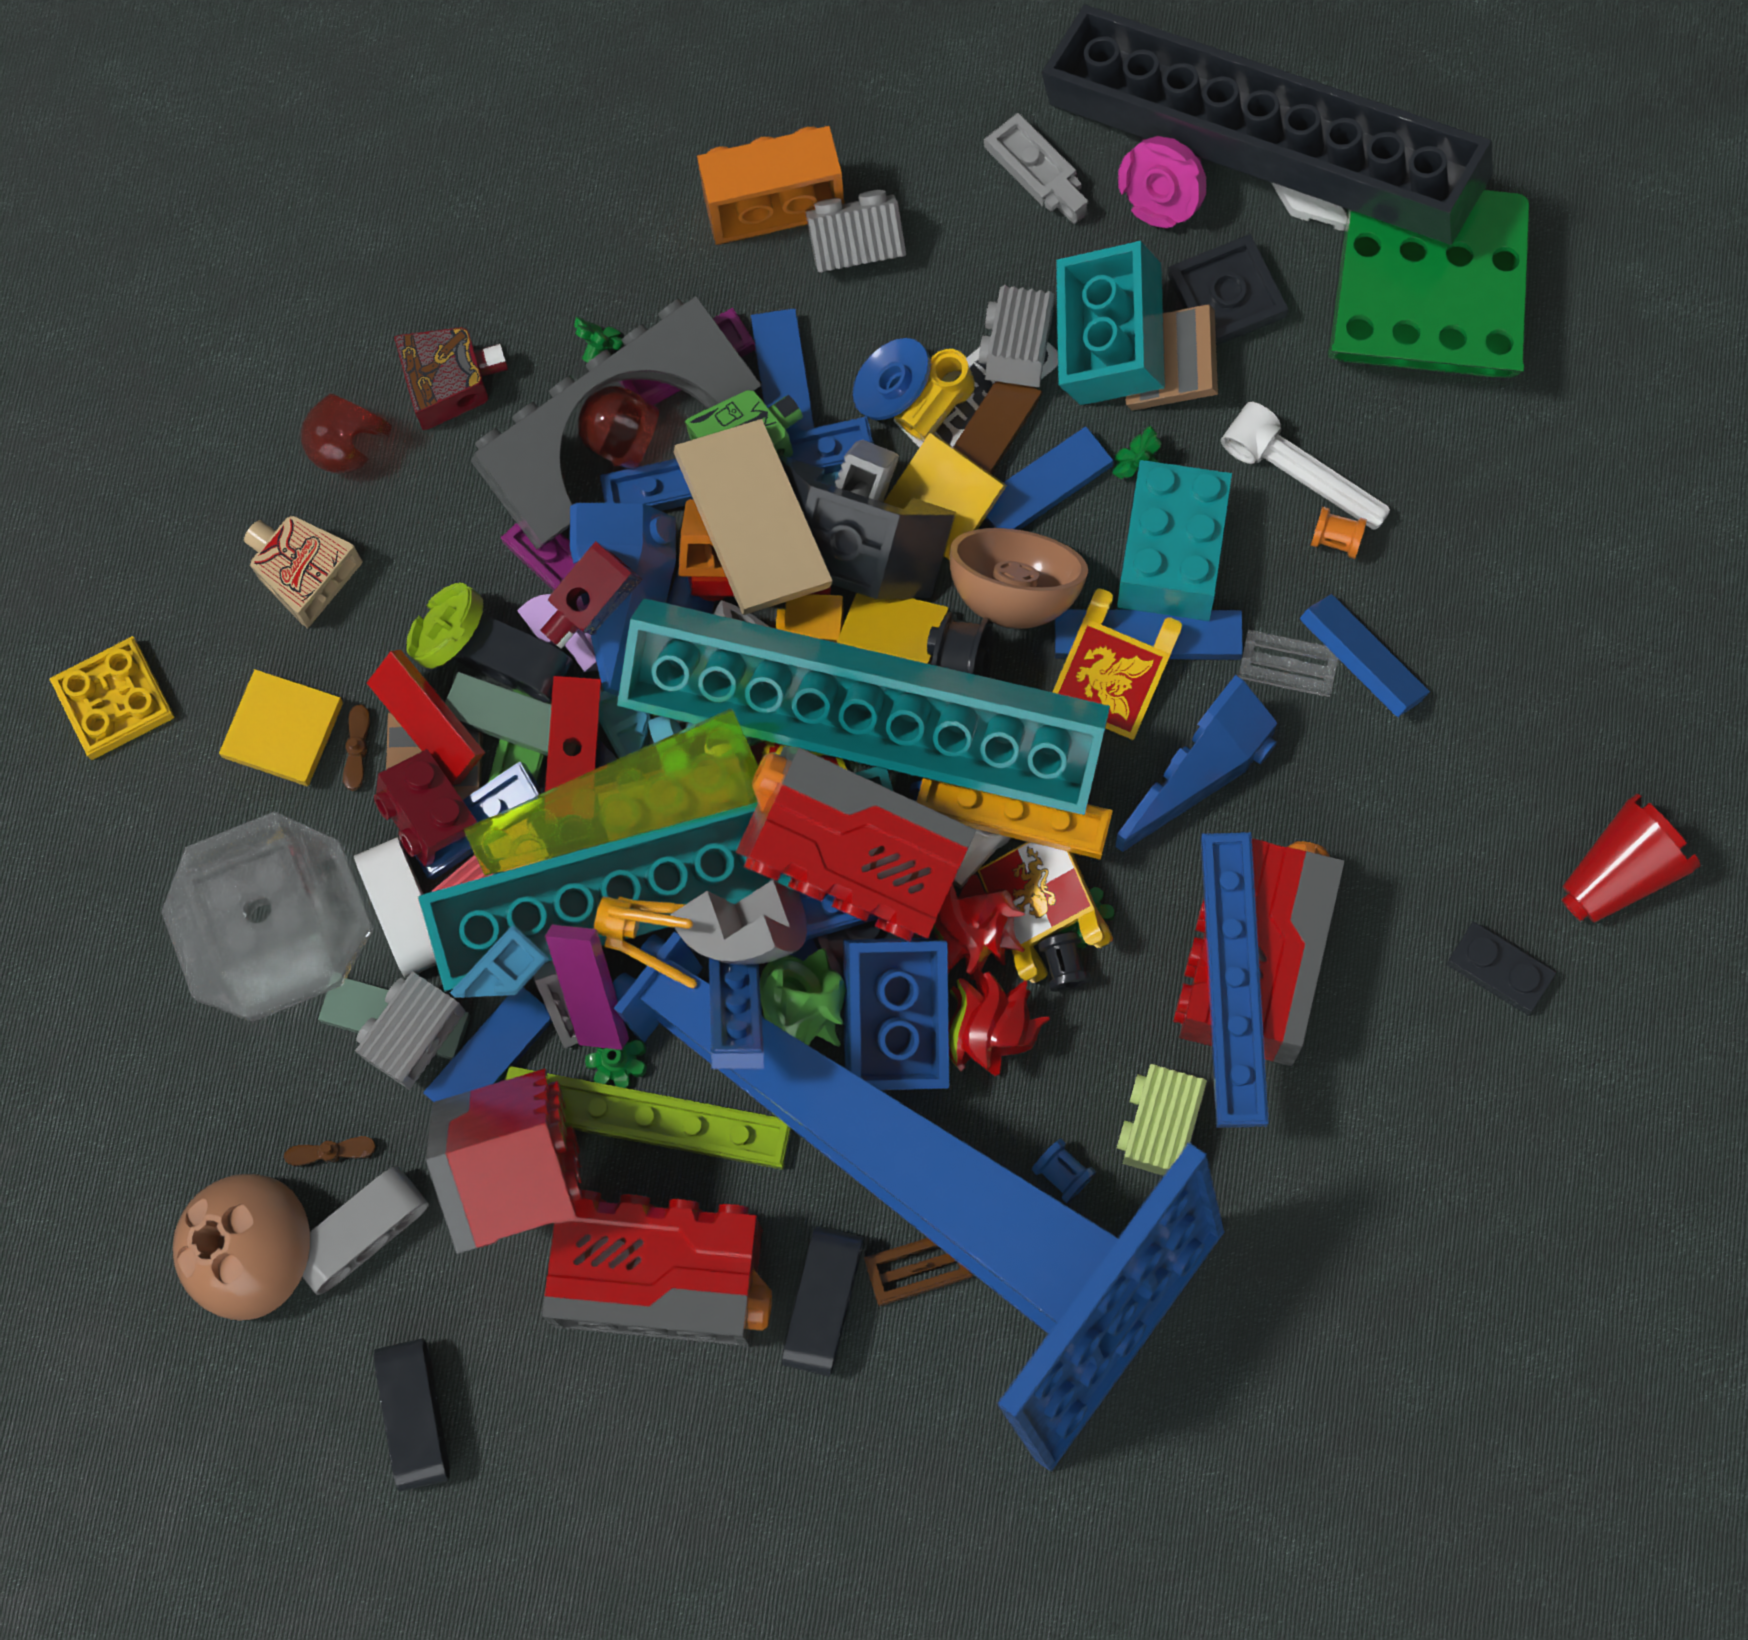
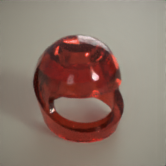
M620 386L601 388L592 393L580 408L577 419L579 437L588 449L609 459L614 465L636 469L653 436L659 417V409L630 389Z
M329 393L311 408L304 418L300 431L301 444L308 459L318 468L335 474L349 473L361 468L369 461L364 454L353 446L352 438L358 433L389 437L393 426L360 406Z

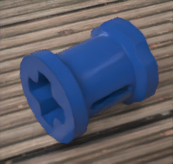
M1060 1138L1040 1157L1031 1171L1035 1175L1043 1174L1063 1193L1061 1199L1068 1204L1091 1181L1096 1171L1092 1167L1086 1169L1065 1149L1066 1142Z

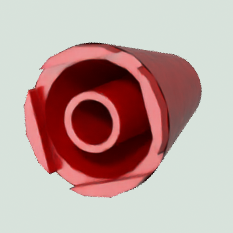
M1635 794L1626 801L1562 886L1567 895L1561 901L1580 922L1588 917L1595 923L1693 873L1701 866L1695 854L1688 860L1686 859V856L1680 851L1687 844L1686 841L1652 804L1648 803L1641 808L1642 796L1639 794Z

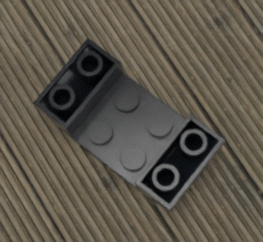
M783 455L779 457L831 576L832 585L874 599H921L933 597L954 523L955 511L912 498L907 506L902 509L822 483L825 469Z

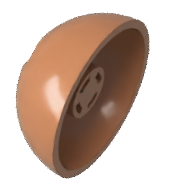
M1006 528L977 529L959 535L953 540L950 547L951 576L962 600L980 617L990 618L991 622L1006 628H1032L1056 619L1077 599L1088 574V566L1085 560L1075 550L1052 538L1028 531Z
M258 1174L229 1176L208 1185L200 1191L184 1209L176 1226L173 1239L175 1269L181 1284L190 1297L201 1307L215 1315L240 1321L265 1316L282 1305L290 1297L303 1276L310 1250L309 1224L306 1213L297 1196L277 1179Z

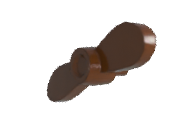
M363 705L354 706L349 713L350 738L346 742V750L349 755L343 772V782L349 791L359 789L364 779L363 758L367 754L365 738L369 730L371 716Z
M358 1136L339 1143L325 1141L320 1146L296 1145L290 1147L284 1153V1160L289 1165L298 1167L320 1160L333 1163L338 1161L340 1157L363 1159L374 1154L376 1144L367 1136Z

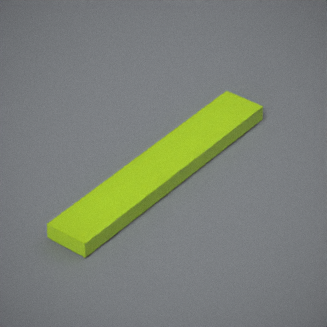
M509 1066L506 1080L534 1071ZM547 1073L550 1083L558 1080L566 1104V1109H564L567 1120L564 1123L565 1127L572 1125L574 1130L783 1170L791 1128L777 1117Z

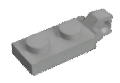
M1015 114L984 139V148L1042 206L1044 205L1051 212L1058 207L1059 211L1074 225L1088 214V200L1078 191L1081 189L1082 184L1076 178V170L1020 114Z

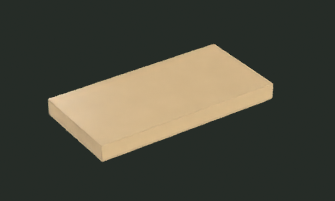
M762 419L675 445L674 455L742 615L830 588L832 583L831 576Z

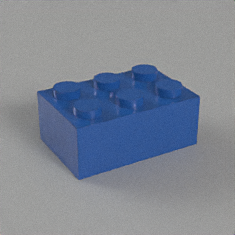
M912 938L911 942L905 939L843 940L844 985L846 989L844 996L845 1069L879 1090L949 1088L947 941L941 938Z

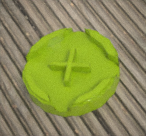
M464 583L452 584L435 594L426 605L431 610L423 619L421 616H418L412 623L407 636V652L422 667L432 669L446 663L463 648L477 628L483 613V599L476 590Z

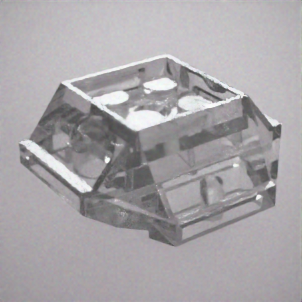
M275 811L185 847L161 911L192 998L197 1002L215 1007L251 1022L342 986L354 966L363 945H366L374 930L341 843ZM262 905H271V913L265 921L252 923V914L255 909Z

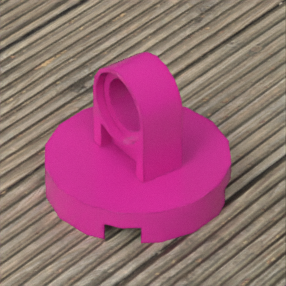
M1157 136L1143 140L1124 156L1118 170V184L1121 195L1126 192L1129 201L1134 206L1131 209L1133 214L1151 226L1169 228L1179 222L1186 221L1200 209L1206 196V175L1201 165V158L1195 156L1189 147L1172 138Z

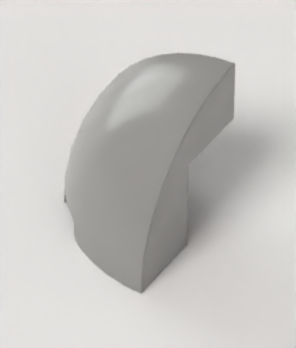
M774 880L736 904L706 891L671 914L672 916L687 918L693 921V926L690 929L675 927L680 937L693 950L711 959L737 965L762 964L790 955L803 946L807 934L806 916L800 894Z

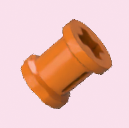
M1322 507L1311 546L1318 547L1322 544L1347 552L1349 558L1355 559L1367 519L1360 517L1358 521L1332 514L1329 508Z

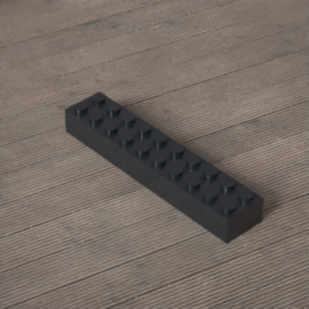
M1085 4L1041 72L1049 104L1054 107L1146 139L1157 136L1175 139L1189 147L1197 157L1449 245L1454 243L1493 174L1492 140Z

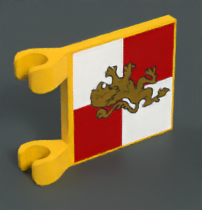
M1026 842L978 869L987 893L997 889L1008 890L1014 905L1025 913L1024 916L1014 917V932L1025 950L1024 952L1012 950L1017 972L1024 981L1037 983L1045 979L1048 974L1044 962L1033 946L1078 921L1081 934L1088 945L1102 948L1112 942L1113 937L1110 929L1096 908L1072 852Z

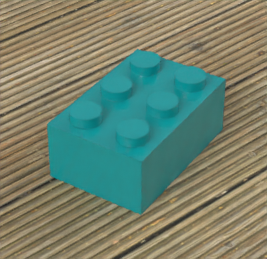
M1141 241L1056 260L1059 386L1080 405L1164 389L1161 262Z
M1140 460L1117 608L1203 621L1210 620L1232 473Z

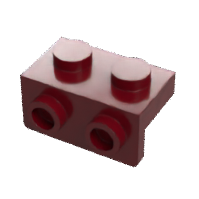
M428 749L378 773L377 791L374 795L375 804L381 815L386 820L392 818L399 828V838L406 852L411 857L417 855L424 867L434 863L436 851L476 831V819Z

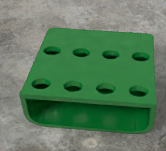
M1483 190L1452 245L1348 209L1328 357L1345 362L1487 377H1515L1523 372L1529 218L1528 199L1518 193Z

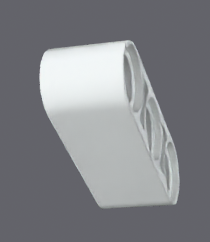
M396 837L355 855L354 859L404 978H408L412 971L418 974L436 966L418 901V896L423 895V892L400 839Z

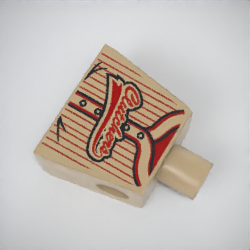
M295 516L287 517L276 531L261 520H258L251 525L244 537V542L258 552L250 563L257 577L306 628L311 626L363 563L352 544Z

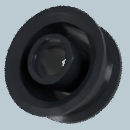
M947 612L940 626L931 627L929 632L927 654L933 655L931 665L989 678L994 646L993 622H991L990 618H984L981 624L957 620L954 612Z

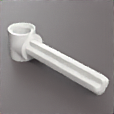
M1248 402L1221 438L1223 447L1238 460L1253 464L1255 461L1259 463L1265 458L1354 518L1359 519L1362 517L1367 519L1366 525L1371 529L1376 530L1388 516L1390 509L1387 505L1280 436L1279 433L1282 428L1279 419L1261 404Z

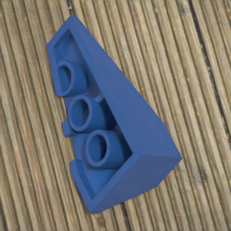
M575 503L570 506V551L573 564L578 563L596 541L613 552L643 579L591 635L603 691L619 696L630 618L644 598L663 603L667 601L676 562V518L644 503ZM582 594L583 606L589 605V594Z
M1237 675L1233 677L1197 725L1200 727L1192 738V741L1195 743L1190 749L1185 746L1177 751L1163 775L1167 780L1163 785L1157 782L1150 788L1118 832L1115 847L1122 852L1245 773L1254 761L1261 765L1276 746L1277 741L1272 738L1277 726L1276 720L1244 680Z

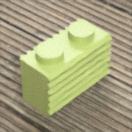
M1150 1064L1147 1077L1137 1074L1130 1098V1103L1138 1105L1134 1123L1124 1120L1116 1148L1126 1151L1122 1164L1165 1176L1186 1145L1190 1144L1207 1080L1154 1064Z

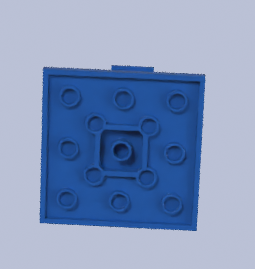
M673 932L667 941L656 934L652 935L642 945L641 950L697 981L696 988H689L647 966L637 979L626 972L615 979L613 986L618 1004L614 1009L639 1040L645 1042L660 1023L711 1064L710 988L707 982L697 977L703 967L685 941L676 932ZM762 1017L763 1069L717 1070L1048 1334L999 1401L998 1406L1035 1461L1051 1472L1224 1233L1206 1154L1188 1143L1118 1239Z

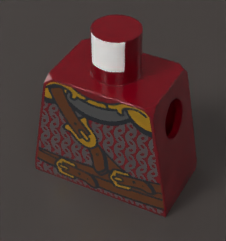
M460 327L394 336L414 411L423 431L486 403L489 398L483 377L508 370L501 344L475 351L467 328Z
M595 541L549 596L548 601L557 611L540 631L561 649L578 629L592 635L643 579L608 548ZM588 593L590 597L589 605L585 610L579 611L577 600L582 594Z

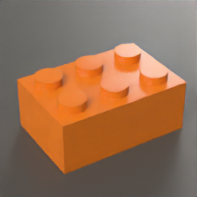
M830 126L821 128L805 127L799 129L794 134L777 138L760 137L750 144L733 148L716 147L706 154L697 156L704 199L716 245L808 224L806 211L815 210L814 204L821 200L839 198L842 204H844L842 172Z

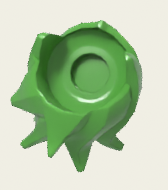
M819 949L804 961L792 955H787L768 962L760 978V997L764 1018L808 1046L815 1036L821 1037L837 1047L840 1046L841 1043L835 1033V1024H843L840 1011L846 989L840 974L830 968L826 949Z

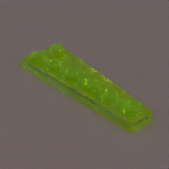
M730 708L465 828L464 832L486 876L757 803L752 781L758 765L735 713Z

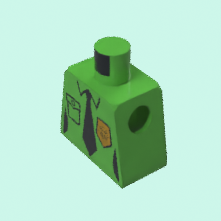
M746 390L685 420L690 439L694 440L762 419L778 457L783 455L791 458L793 450L786 429L802 419L803 414L789 395H786L767 408L754 391Z

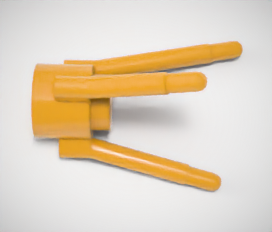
M620 896L618 899L602 897L597 910L594 929H597L598 935L606 936V948L621 951L689 988H696L697 981L625 941L626 937L635 938L640 922L686 929L692 928L693 921L690 919L659 914H672L686 904L637 901Z

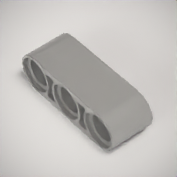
M394 1166L383 1172L310 1231L309 1257L302 1277L316 1295H321L336 1286L413 1223L429 1206L427 1200L399 1166Z

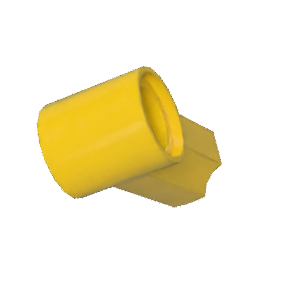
M944 349L937 352L931 358L930 375L922 393L911 406L894 416L895 421L908 434L919 441H924L929 433L936 432L956 404L966 401L972 395L975 381L966 357L958 350ZM952 371L961 373L960 377L952 382L942 381L947 373Z

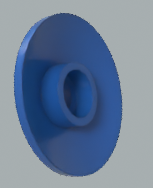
M910 338L896 339L877 349L865 361L854 383L853 400L859 412L869 419L884 420L900 414L911 406L922 393L930 375L931 360L927 349L918 341Z

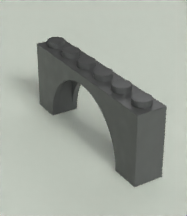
M696 296L683 304L680 298L676 299L658 313L661 319L660 322L650 329L641 324L622 339V342L625 344L622 349L613 355L608 350L601 352L585 365L589 372L577 381H574L571 375L566 377L549 390L553 398L539 408L534 401L512 417L516 423L502 434L495 428L475 443L478 451L473 455L471 462L537 550L570 527V506L572 504L562 480L560 445L562 434L571 412L588 395L604 386L619 381L646 379L677 387L692 395L708 409L746 390L756 392L761 386Z

